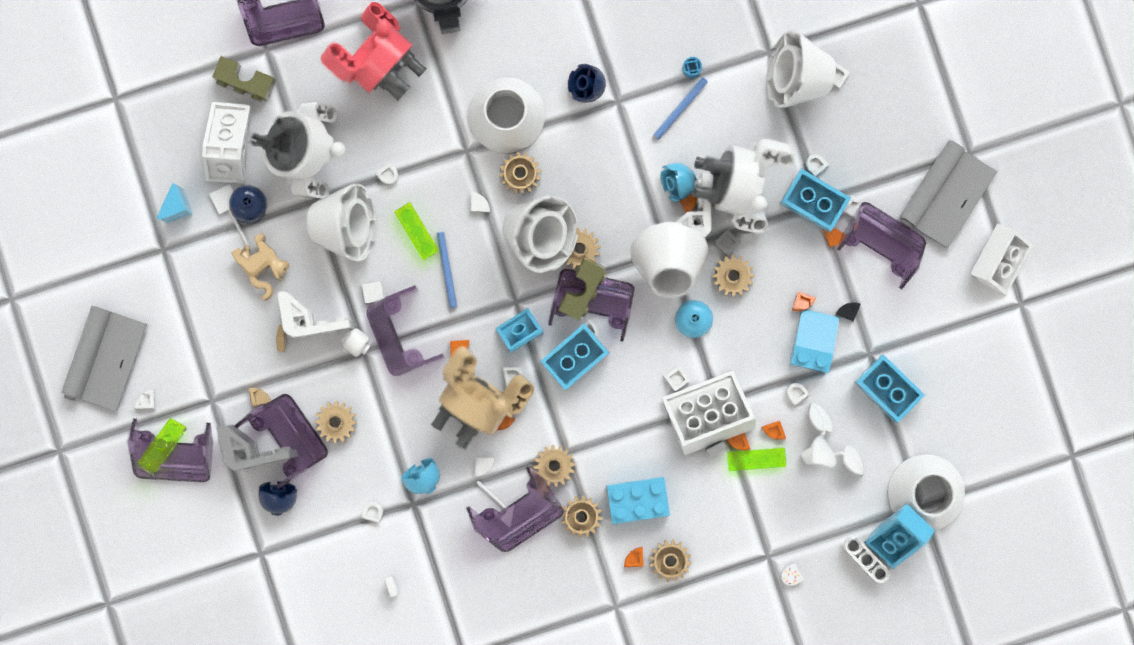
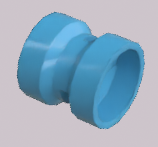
M696 57L687 58L682 67L684 76L690 79L696 78L702 69L701 61Z

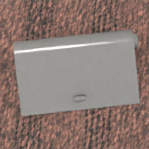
M949 140L899 216L901 223L908 228L912 226L944 247L949 248L997 171L965 152V149L958 143Z
M91 305L61 393L65 394L64 398L75 401L76 398L83 399L117 411L147 324Z

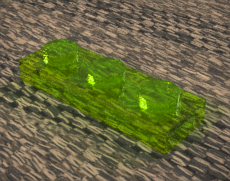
M411 202L394 211L423 261L440 252Z
M169 418L136 463L137 466L154 476L186 432V426Z
M785 447L727 452L728 471L786 467Z

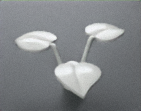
M810 403L809 417L811 423L817 430L821 431V434L811 443L812 447L802 452L804 462L808 465L819 464L831 468L835 465V457L842 456L844 465L851 472L860 476L864 475L863 462L856 449L846 446L844 447V452L833 453L823 437L826 432L830 433L832 431L831 418L822 407L815 403Z

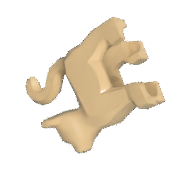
M260 233L254 237L258 252L250 255L251 249L246 245L242 250L237 248L231 254L235 261L244 269L251 285L254 288L266 291L261 299L267 301L273 295V288L267 282L258 281L257 277L270 267L275 278L283 281L282 277L287 273L290 265L287 261L278 259L275 251L265 243V235Z

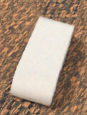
M851 536L843 541V549L871 579L878 583H884L888 580L889 570L858 538ZM852 540L857 542V548L854 551L848 549V543ZM868 554L871 560L869 564L863 565L861 559L864 555ZM881 568L884 571V575L882 578L877 579L875 571Z

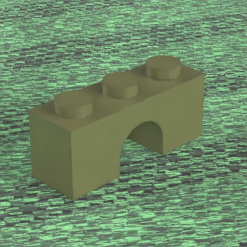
M220 56L212 75L217 85L224 88L229 85L234 88L233 91L242 95L245 92L251 94V98L262 102V100L268 101L276 83L274 77L256 70L251 80L241 81L238 76L241 65Z
M584 256L575 274L576 277L586 283L585 289L577 294L566 290L558 305V311L578 321L581 316L585 317L589 310L587 305L590 299L594 300L598 292L596 288L599 282L603 283L607 275L605 266Z

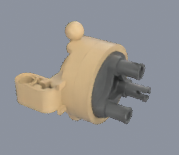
M459 347L454 351L443 369V380L448 384L438 398L442 405L431 425L441 431L449 417H454L463 424L458 434H456V437L459 439L455 444L466 450L472 438L477 436L479 431L494 434L505 416L512 418V414L520 413L532 396L534 386L523 375H516L504 392L496 389L490 383L475 376L476 357L466 347Z

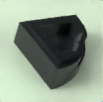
M856 302L847 303L837 310L836 315L853 322L861 304Z

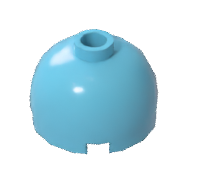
M671 163L663 166L664 170L660 173L661 183L664 191L668 190L671 195L668 198L673 202H678L689 197L695 186V173L683 163Z
M687 301L676 312V327L686 337H702L712 327V311L702 301Z
M426 458L421 460L422 465L416 467L414 464L401 477L404 486L414 494H430L436 489L435 486L439 482L440 471L433 458Z

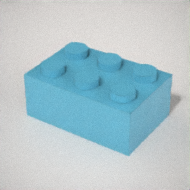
M800 169L780 204L829 233L833 230L851 197L805 170Z
M583 324L540 362L564 390H567L609 354V351L591 330Z
M884 354L880 355L854 381L895 423H899L925 396Z
M664 477L607 485L612 524L670 516Z
M905 504L877 526L865 543L894 569L926 545L935 530L908 504Z

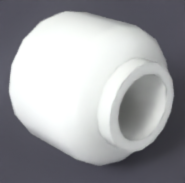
M357 328L349 329L341 340L343 349L355 357L360 356L361 353L365 355L371 347L368 344L370 337Z

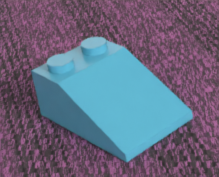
M810 310L801 311L789 365L829 373L839 317Z

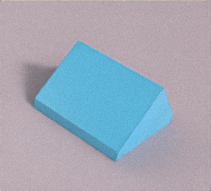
M172 183L157 216V219L166 223L193 214L184 189Z
M528 308L496 328L511 353L544 333Z

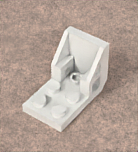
M212 102L202 149L206 181L244 184L246 169L245 136L251 112L250 105Z
M702 173L696 181V185L710 188V173ZM698 198L697 210L701 211L687 212L676 222L682 223V226L690 229L693 227L706 237L711 232V203L706 199ZM697 220L698 226L695 225L693 221Z
M285 291L277 293L283 330L294 338L299 339L354 329L353 321L345 317L335 318L332 323L323 320L317 321L314 324L313 313L295 297ZM304 320L305 323L300 325V322Z

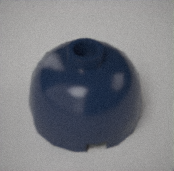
M579 64L578 68L575 71L572 70L569 75L568 91L572 93V98L576 101L583 103L594 102L605 91V76L595 66Z
M243 185L235 189L231 194L229 209L233 217L239 222L245 224L257 222L266 213L267 199L258 187Z
M277 481L278 485H271V482L261 484L258 494L259 503L262 508L275 516H280L282 513L288 512L293 508L297 499L295 485L282 481Z

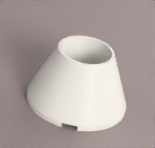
M787 31L782 34L774 48H777L774 57H770L768 63L766 84L769 99L774 101L775 107L786 108L825 97L831 91L835 81L836 65L833 57L796 31Z
M498 78L486 83L476 92L470 104L469 123L471 130L483 146L494 152L507 154L526 149L536 141L544 126L545 111L539 94L529 84L516 78ZM502 97H511L518 100L525 109L522 120L511 128L495 126L488 119V111L494 101Z
M351 184L313 203L307 216V230L313 243L355 262L363 261L368 257L371 250H368L370 243L374 242L376 235L374 203L372 198L367 196L365 192L367 189L363 185Z
M545 196L512 208L504 219L503 235L526 268L538 273L549 270L554 271L568 260L575 248L578 238L576 234L578 220L574 209L567 201L555 196Z
M677 222L660 223L648 227L638 235L637 240L631 246V260L635 268L653 292L664 298H677L687 294L694 285L708 256V245L705 237L697 229L684 227L682 223Z
M934 455L914 456L902 462L893 472L888 484L889 505L892 512L895 513L905 504H908L936 531L949 525L959 515L965 499L964 483L957 469L947 460ZM934 475L944 486V501L936 510L924 512L916 504L914 491L921 479Z

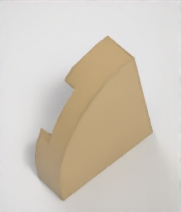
M283 325L278 326L276 335L278 352H285L286 332L283 330Z
M249 388L252 407L272 403L271 398L265 391L258 388Z

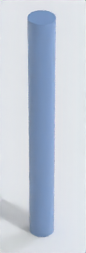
M702 77L653 134L654 137L659 140L708 83L705 78Z
M438 232L437 238L450 308L457 307L445 234L444 232Z

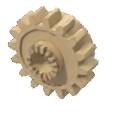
M517 152L516 157L510 154L509 161L503 160L506 165L500 166L504 173L499 174V176L505 178L502 181V185L508 184L506 189L509 191L513 188L514 194L520 190L523 195L525 189L531 192V186L537 187L535 180H541L537 176V174L541 173V169H536L539 163H533L534 157L527 158V153L520 156V153ZM516 170H525V176L522 178L516 177Z
M579 228L576 229V234L578 235L576 245H584L585 252L578 254L573 250L566 262L567 266L573 264V269L580 265L584 256L595 262L597 261L594 257L600 256V253L596 252V250L600 249L601 246L595 244L599 239L592 238L593 232L588 235L586 228L583 232H580Z
M732 255L730 260L725 256L724 263L719 260L718 264L720 267H714L717 274L712 275L713 278L717 279L713 284L720 286L718 291L724 290L725 296L731 293L732 297H735L736 292L740 296L743 295V289L749 291L747 285H753L750 278L755 277L754 274H750L753 267H747L749 261L742 262V256L737 260L735 255ZM730 271L737 272V281L729 279L728 274Z
M338 401L334 402V406L328 402V408L321 406L320 408L323 412L316 413L319 417V420L314 421V423L319 424L316 431L321 430L320 437L326 435L327 442L331 438H333L334 443L338 442V438L344 442L345 436L348 438L352 437L350 431H356L353 428V424H357V421L353 420L356 414H351L352 407L346 409V403L344 402L341 406H339ZM334 417H338L341 421L340 426L337 428L331 424V420Z
M552 445L551 450L544 447V453L538 452L541 456L540 459H534V461L538 462V465L533 466V468L539 470L535 475L542 476L540 482L547 480V486L551 482H554L555 487H557L558 482L564 485L565 478L571 479L569 473L575 472L571 469V466H574L575 463L570 462L573 455H567L568 449L564 452L561 451V445L558 449H555V446ZM553 460L560 463V468L557 471H552L549 468V463Z
M582 495L581 500L574 496V502L568 500L569 506L562 507L566 513H561V516L565 517V520L561 523L567 524L565 530L571 529L572 536L578 533L579 538H581L582 534L585 533L586 537H589L590 531L594 534L596 533L595 526H601L598 520H603V517L598 516V513L602 512V510L596 509L598 503L592 504L591 497L586 501L584 495ZM580 511L587 514V519L583 522L576 519V514Z
M672 539L671 544L664 540L663 546L657 543L658 550L652 549L655 555L649 556V559L654 560L650 567L656 568L653 573L657 574L659 572V579L666 577V582H669L670 578H673L676 582L678 576L684 578L682 573L684 571L689 572L686 567L692 564L687 561L691 557V554L685 553L688 548L682 549V542L675 545L674 539ZM670 555L676 558L675 564L671 566L665 563L666 557Z

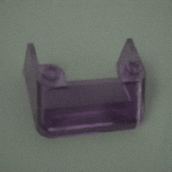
M237 0L250 42L255 46H264L319 33L325 27L319 0H293L263 7L260 0Z
M863 202L844 230L837 250L840 251L845 244L855 247L861 242L891 261L890 267L893 274L902 277L899 288L902 290L920 267L926 247V240L922 235L908 228L868 202Z
M564 269L559 274L548 322L550 326H552L554 314L560 317L567 316L558 311V305L566 290L577 294L585 289L586 283L576 277L575 270ZM605 277L603 283L599 282L596 288L598 290L594 300L590 299L587 305L589 307L588 313L609 317L608 323L615 329H622L620 341L624 342L635 287L631 283Z
M416 285L375 302L366 311L387 369L394 376L404 375L445 358V355L442 353L424 360L421 352L416 349L404 352L390 316L401 310V297L419 291Z
M282 394L253 410L234 425L237 429L249 422L257 431L261 432L268 429L280 448L291 447V450L297 449L298 457L290 458L283 464V472L287 478L276 486L277 489L293 481L328 455L327 447L294 399L288 394Z
M133 418L127 443L133 474L136 477L186 482H207L210 479L213 452L211 423H206L205 433L195 436L193 443L156 441L155 435L150 431H139L137 418Z
M530 466L526 467L530 477L526 484L529 492L500 512L494 508H487L478 514L470 506L466 508L475 532L501 552L511 551L564 514L560 502L546 481Z

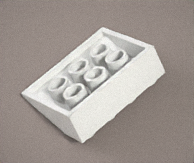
M734 371L662 398L684 456L756 428L755 417Z

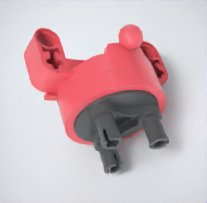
M372 2L361 14V20L374 33L361 45L353 56L340 44L331 43L321 55L320 60L340 80L348 81L349 83L355 80L368 93L381 87L383 90L386 89L398 101L410 88L398 76L399 70L403 66H407L420 77L427 68L414 58L415 55L409 50L413 45L398 32L401 29L398 20L381 4Z

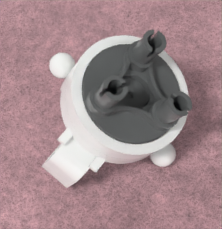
M303 102L299 109L279 114L270 122L264 136L254 133L251 139L256 141L250 140L253 146L262 147V155L267 168L273 174L287 178L286 185L291 186V191L295 196L310 199H323L329 195L328 184L315 180V175L324 163L331 161L332 155L334 157H341L346 151L345 146L341 142L333 143L332 136L327 134L322 124L334 123L336 121V108L321 102Z
M763 139L758 144L753 142L751 150L730 145L724 150L720 159L709 156L705 158L697 156L694 168L709 171L713 175V185L711 189L695 185L692 196L708 200L712 203L715 210L730 213L731 221L737 229L758 234L764 233L768 229V222L763 212L767 207V201L761 196L766 170L768 165L781 168L791 167L795 163L793 151L788 144Z

